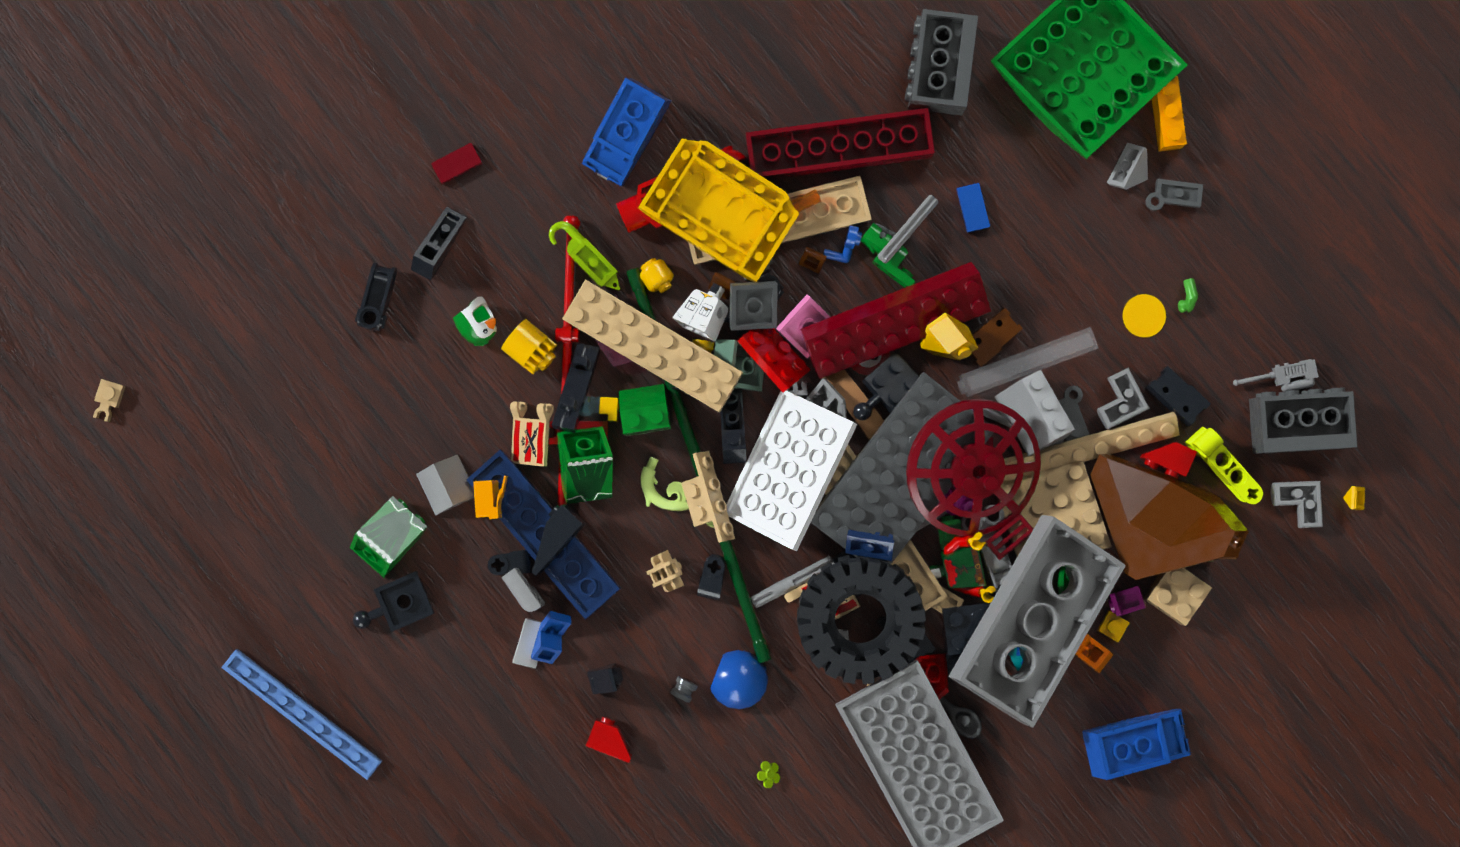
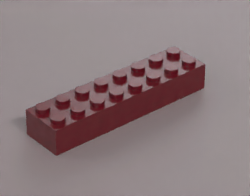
M928 108L746 132L745 137L750 169L767 180L932 158L935 154Z
M969 262L800 330L813 367L821 379L925 338L927 335L925 332L927 325L944 313L963 323L989 313L991 309L980 272L972 262Z

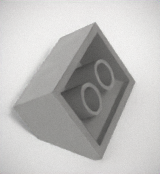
M1041 370L1019 380L995 396L997 402L1015 410L1026 420L1037 438L1040 451L1067 438L1075 430ZM1005 414L1010 425L1012 426L1016 420L1013 419L1011 416ZM1022 428L1017 437L1027 455L1031 456L1034 454L1033 445L1027 432Z

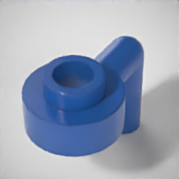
M849 226L843 253L824 249L823 254L827 256L826 259L848 263L854 246H859L862 233L858 232L859 227Z

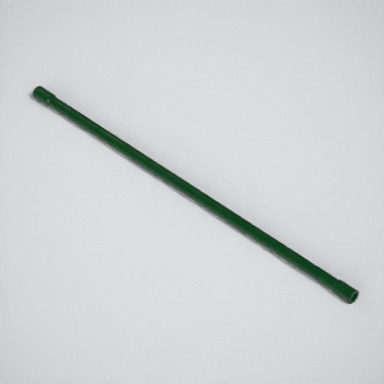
M640 269L628 270L626 273L632 291L635 293L640 311L655 320L645 290V284L640 278ZM664 380L696 476L698 477V471L692 454L700 452L680 390H673L672 387L674 385ZM731 540L720 542L719 544L753 641L758 662L762 663L771 660L772 657L758 623Z

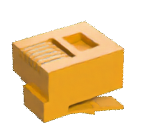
M504 476L500 490L498 480L473 482L476 518H502L501 504L508 476Z

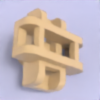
M668 550L651 558L654 568L646 572L647 575L650 574L653 588L662 585L664 591L668 593L684 586L680 575H683L681 571L682 565L677 562L676 558H671Z

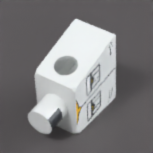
M713 283L708 293L697 289L694 290L675 313L673 319L683 328L716 341L728 313V307L720 300L725 289Z

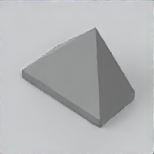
M1130 143L1126 144L1107 181V184L1126 190L1148 180L1147 149Z

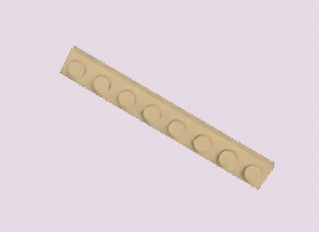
M1174 412L1049 446L1040 451V472L1078 461L1086 462L1098 458L1099 454L1111 455L1179 436L1177 416ZM1023 453L1024 463L1035 461V454L1028 456L1027 453ZM1016 456L1004 459L1005 465L1017 464ZM1034 471L1023 473V477L1034 474ZM1017 474L1005 475L1003 482L1015 480Z

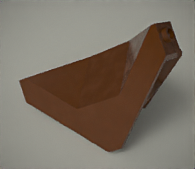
M1099 454L1091 472V478L1120 561L1126 565L1124 568L1125 574L1135 580L1216 559L1236 560L1239 557L1240 549L1249 530L1219 496L1206 489L1174 479L1117 456Z

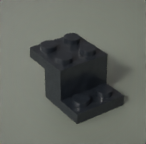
M989 603L942 608L944 623L942 636L948 676L988 609Z

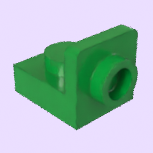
M955 515L941 517V523L951 528L962 530L961 519H955ZM937 528L940 549H944L954 537L958 536Z

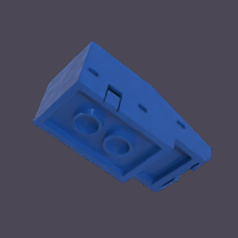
M633 78L624 79L612 101L613 103H611L593 137L594 140L582 162L583 165L597 172V175L611 180L619 186H623L671 103V100Z
M1172 709L1082 731L1092 776L1109 780L1190 756L1189 739L1185 738L1183 726L1185 723L1181 709Z

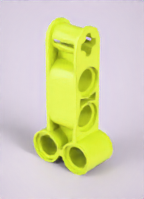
M1202 426L1185 442L1187 447L1197 451L1196 456L1201 457L1237 499L1249 504L1260 502L1263 497V490L1227 450L1223 445V439L1210 427L1206 429ZM1221 453L1223 461L1220 465H1217L1215 459ZM1236 470L1238 478L1232 482L1231 473Z

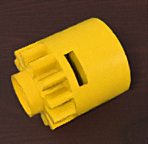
M525 319L509 335L501 350L531 374H534L539 369L544 371L556 357L553 351L557 344L530 321Z

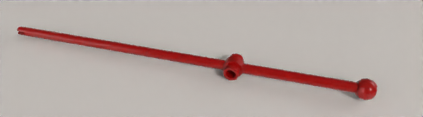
M565 216L563 219L564 222L570 223L577 230L579 229L580 219L577 216ZM567 232L564 315L571 305L574 296L575 261L567 252L568 243L572 239ZM564 321L562 328H556L555 331L556 342L563 343L561 394L571 365L573 342L580 341V330L573 328V325ZM559 460L558 506L560 507L561 505H567L562 490Z

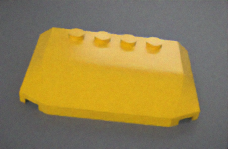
M687 139L680 140L638 207L656 222L752 282L758 281L799 215L789 200L790 198L786 191L708 141H692Z

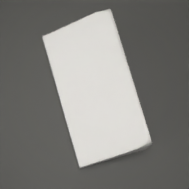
M525 618L512 663L536 669L538 661L531 659V654L541 624L540 621Z

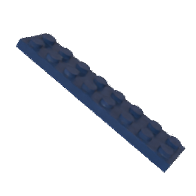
M500 449L466 480L473 488V482L498 480L500 490L504 476H508L501 504L502 518L499 519L536 561L545 525L550 519L548 514L553 508L507 454ZM577 536L569 542L544 570L585 619L589 618L621 589Z

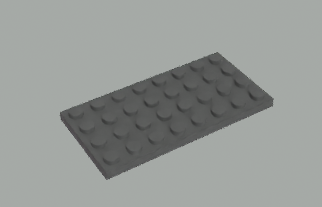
M922 372L819 504L811 523L845 549L848 530L867 532L874 535L876 532H880V536L887 537L889 534H892L894 540L892 561L888 560L889 564H891L926 520L915 507L907 486L906 469L911 446L927 421L944 408L961 401L926 373ZM971 409L962 411L946 419L939 426L950 435L958 428L974 423V412ZM975 431L964 434L956 439L955 442L962 448L968 444L975 443ZM985 431V443L994 432ZM933 433L927 438L921 449L917 468L931 469L934 455L942 443ZM949 448L942 457L939 469L950 468L955 454ZM917 478L919 495L927 510L930 511L939 503L932 488L931 478ZM939 478V484L945 496L953 484L950 478Z

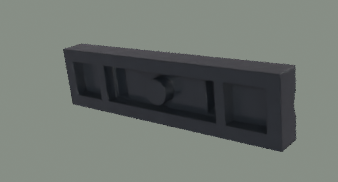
M577 343L552 422L554 429L572 433L576 432L600 355V347ZM577 367H582V368H585L586 371H584V370H579V369H576V368H577Z

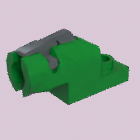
M873 223L861 238V242L873 254H879L896 233L878 223ZM904 245L901 246L888 263H883L879 260L878 255L873 260L872 264L902 287L906 288L915 283V280L912 279L914 275L905 268L901 270L898 268L908 254Z

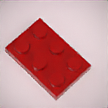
M775 328L751 329L737 341L783 393L810 371V368L779 335Z

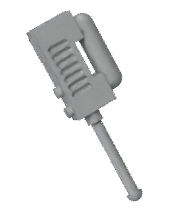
M1308 359L1294 364L1284 363V366L1278 364L1275 365V368H1272L1273 372H1269V374L1240 380L1235 379L1233 384L1238 386L1239 384L1274 378L1276 386L1280 385L1281 390L1285 392L1313 387L1315 385L1314 378L1319 376L1315 359ZM1303 377L1302 380L1290 382V378Z

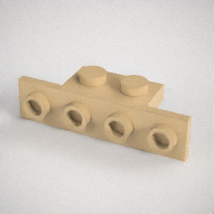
M709 451L694 453L692 455L699 476L681 483L694 527L713 522L719 543L735 539L734 530L727 513V505L721 493L720 482L715 473L713 459Z

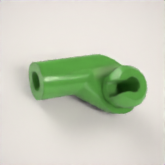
M1193 278L1183 281L1186 298L1178 303V309L1182 313L1186 311L1187 313L1191 312L1198 299L1195 279Z

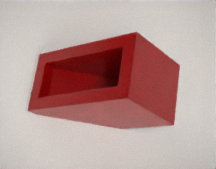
M602 716V719L597 718L586 746L629 763L632 755L619 726L615 725V720Z

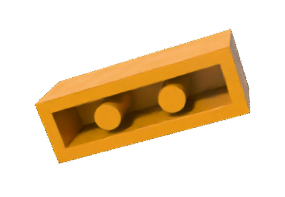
M1176 76L1152 98L1158 151L1182 149L1187 144L1178 76Z

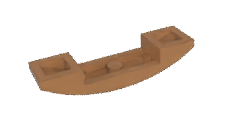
M845 370L824 377L846 400V410L858 424L864 435L870 440L884 422L880 414L873 408L871 416L867 420L861 421L855 418L853 414L855 405L860 402L866 403L868 398Z

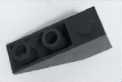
M733 390L720 411L724 464L746 463L742 390Z
M615 663L587 671L593 694L618 691L622 681H624L621 668H616Z

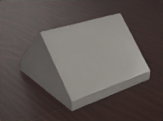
M458 454L434 463L416 474L435 516L474 498V488L466 480L469 477Z

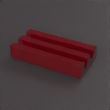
M1020 513L985 541V545L989 547L990 551L1000 561L1030 536L1033 527ZM1018 521L1022 522V525L996 546L992 544ZM1023 529H1028L1024 535L1000 553L998 551Z

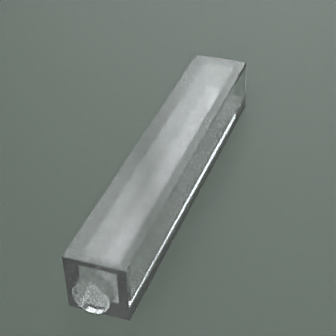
M1089 327L959 376L960 381H957L961 394L965 393L966 397H970L1098 349V345L1092 329Z

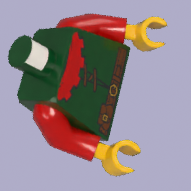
M978 532L974 537H954L944 547V550L940 552L942 563L929 566L931 572L936 579L946 577L949 588L967 595L982 597L984 602L991 603L994 597L990 596L989 593H994L996 588L994 586H989L986 589L983 587L986 586L979 550L983 548L986 542L978 541L983 536L982 533Z

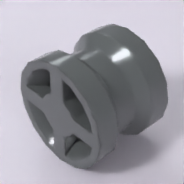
M678 676L676 679L677 684L671 689L670 694L690 703L692 699L691 694L693 691H696L698 686Z

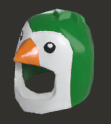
M482 296L475 298L466 309L453 317L459 333L474 346L488 344L496 334V318H494Z

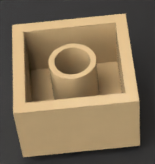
M1185 568L1159 574L1143 597L1144 600L1180 625L1186 626L1212 587Z

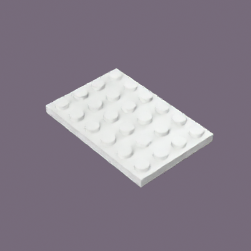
M780 391L726 504L728 516L797 551L857 424L788 391L783 393Z

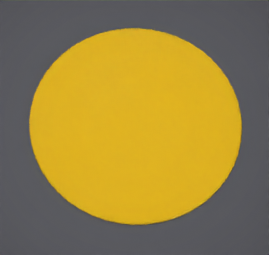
M1141 294L1131 298L1123 310V322L1126 328L1138 337H1151L1157 334L1163 328L1166 321V311L1163 304L1152 295Z

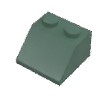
M716 339L714 356L743 372L734 389L762 391L764 371L737 342L738 340Z

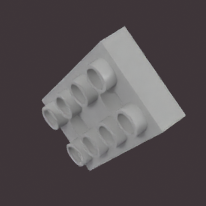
M1041 515L948 677L1020 723L1034 728L1126 565L1057 518ZM1065 566L1069 584L1065 591L1057 595L1052 586V578L1058 568ZM1019 647L1023 664L1017 673L1009 675L1005 668L1006 657L1012 649Z

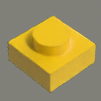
M1108 611L1097 631L1119 642L1130 622Z

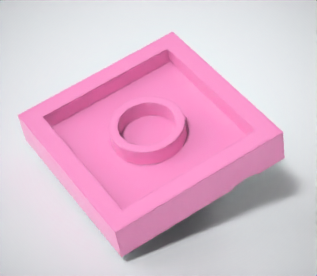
M806 295L776 329L803 356L808 358L809 353L800 329L827 319L830 316L810 296Z

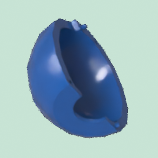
M741 650L726 652L723 654L710 688L711 692L718 702L728 708L744 709L751 707L760 701L766 692L768 683L766 668L750 652Z

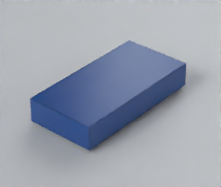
M976 183L957 188L967 233L990 228L980 184Z

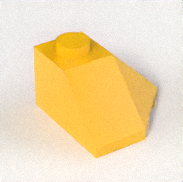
M944 313L927 325L925 330L926 338L922 339L920 343L921 348L932 355L955 360L969 357L978 348L968 326L947 313Z

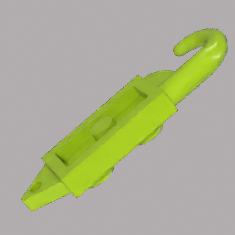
M564 221L556 222L549 230V239L553 245L557 244L554 237L555 232L559 229L565 230L572 237L567 246L568 255L599 287L605 286L620 290L616 275L617 270L573 225Z

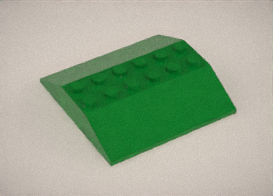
M1056 0L991 60V63L1019 99L1052 133L1085 159H1088L1188 66L1124 0Z

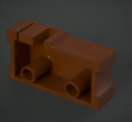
M1006 307L1002 308L972 334L974 340L976 338L979 340L978 348L971 354L974 358L973 362L978 368L985 365L1002 350L1001 347L1023 329L1020 324H1016L1009 316L1011 313Z

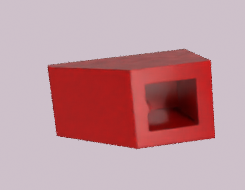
M1174 442L1143 453L1140 459L1145 461L1144 465L1155 470L1160 467L1166 470V475L1178 479L1179 477L1187 476L1197 451Z

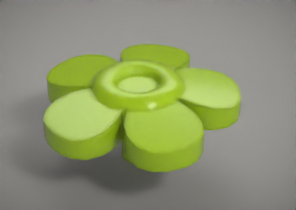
M762 762L760 767L763 771L757 773V778L759 781H763L765 788H771L773 783H778L780 780V775L776 773L779 767L776 763Z

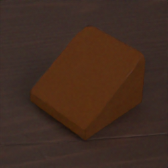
M715 272L708 289L710 290L713 283L725 289L721 297L728 299L730 297V283H735V281Z

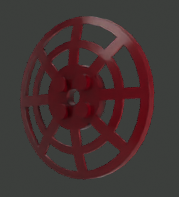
M986 399L965 400L952 404L939 411L927 421L911 446L906 469L910 497L921 515L936 528L958 536H974L978 532H981L982 535L988 534L1008 524L1029 503L1039 480L1041 468L1040 449L1030 425L1021 415L1008 406ZM983 408L1001 411L1016 421L1009 431L994 424L984 423ZM973 409L974 423L962 426L950 435L939 426L951 416ZM1022 428L1027 432L1032 442L1035 461L1024 463L1022 450L1015 440V437ZM975 431V443L968 444L962 448L955 442L956 439L964 434ZM985 431L995 432L1004 438L994 448L985 443ZM933 433L942 443L934 455L931 469L917 468L921 449L927 438ZM1009 445L1012 446L1015 452L1017 464L1005 465L1002 454ZM949 448L955 454L950 468L939 469L942 457ZM978 465H982V473L979 476H973V469ZM1034 471L1030 487L1024 499L1018 505L1012 498L1016 495L1021 485L1023 473ZM1017 474L1014 485L1007 494L1000 487L1005 475ZM917 478H931L933 491L940 503L930 511L927 510L919 495ZM939 478L951 479L955 490L948 497H945L941 490ZM995 494L1001 500L995 506L982 510L983 498ZM963 495L973 499L972 511L961 510L953 504ZM1005 506L1012 512L995 525L978 530L980 518L992 515ZM949 510L958 516L971 518L969 530L951 528L936 518L944 511Z

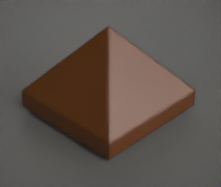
M806 247L799 264L819 274L827 256L817 250Z

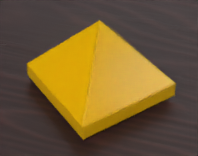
M1351 486L1343 498L1350 509L1364 510L1365 487Z

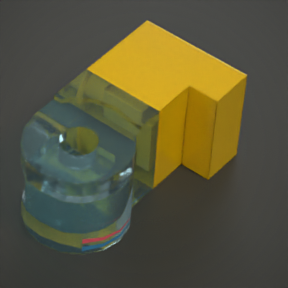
M586 396L581 416L591 417L594 414L608 415V421L618 422L619 398Z

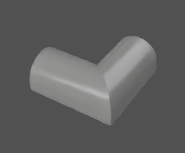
M1129 368L1107 378L1117 399L1098 408L1097 413L1104 427L1110 429L1150 409Z
M1320 481L1272 483L1270 496L1274 506L1297 505L1298 528L1323 527Z
M519 568L512 569L502 577V580L525 611L533 612L545 605L540 594L534 586L529 584Z

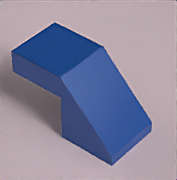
M549 611L540 624L531 659L549 664L554 663L562 652V635L571 625V616Z

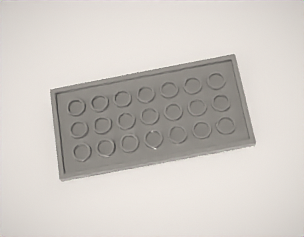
M918 660L909 663L901 671L896 670L893 672L892 677L883 681L880 679L835 704L913 847H957L1004 821Z

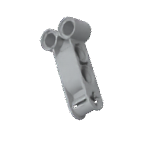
M987 505L983 508V510L989 509L995 505ZM1003 509L998 511V518L993 522L987 516L980 518L978 530L990 527L1003 520L1005 516ZM961 517L962 530H969L965 524L967 518ZM999 529L988 534H984L978 541H987L996 532H998ZM1002 536L996 539L992 544L996 546L999 542L1003 540ZM984 545L980 553L991 585L996 588L994 592L996 595L1000 588L999 585L1003 583L1012 565L1008 554L999 561L990 551L989 547ZM1005 545L998 550L1000 553L1006 549Z

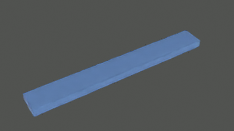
M235 649L221 667L366 780L371 777L381 764L382 760L240 650Z

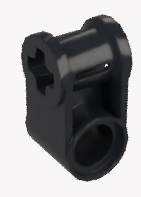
M527 550L497 554L488 561V569L494 575H505L514 568H519L522 574L533 571L531 555ZM496 558H500V562L505 563V566L501 567V571L492 568V563H495Z
M712 554L706 558L697 596L714 600L720 599L725 561L720 555ZM713 560H717L718 565L721 566L716 571H712V567L708 565V563L712 564Z

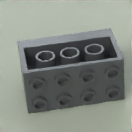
M923 9L921 16L917 15L913 29V35H917V38H914L910 57H914V61H911L907 79L911 80V84L908 83L905 93V102H909L908 109L928 108L929 112L963 115L968 102L978 16ZM932 83H936L939 86L935 87L932 85Z
M1345 387L1324 390V393H1322V389L1301 391L1302 394H1299V390L1279 392V396H1276V392H1262L1256 394V398L1249 399L1253 454L1357 447L1353 391L1346 392Z

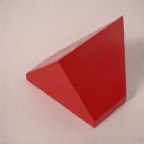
M945 653L918 656L915 660H918L940 700L949 692Z

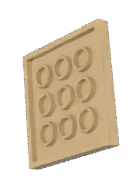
M1078 461L1040 472L1035 492L1021 512L1033 529L1041 515L1053 516L1101 549L1111 548L1112 546L1084 462ZM1033 474L1023 477L1016 495L1012 498L1018 505L1024 499L1030 487ZM1015 480L1003 482L1000 487L1008 494ZM1006 506L1002 508L1005 519L1012 512ZM1018 521L1008 530L1009 534L1022 525V522ZM1023 529L1011 539L1012 543L1024 535L1028 529ZM1027 539L1014 549L1016 557H1018Z

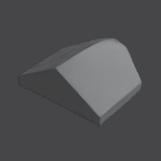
M823 378L805 400L843 418H847L846 400L826 378Z

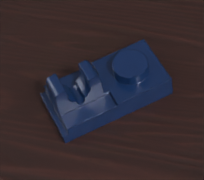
M848 530L846 554L892 561L894 549L892 534H889L887 537L880 536V532H876L874 535L867 532Z

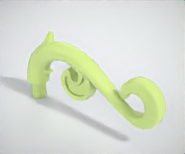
M650 457L646 467L643 466L640 477L646 506L649 507L652 502L654 505L665 510H689L681 482L673 481L666 489L668 497L675 493L677 494V500H668L656 491L654 483L657 484L658 481L655 478L656 471L654 470L659 460ZM712 522L706 523L711 528H714Z

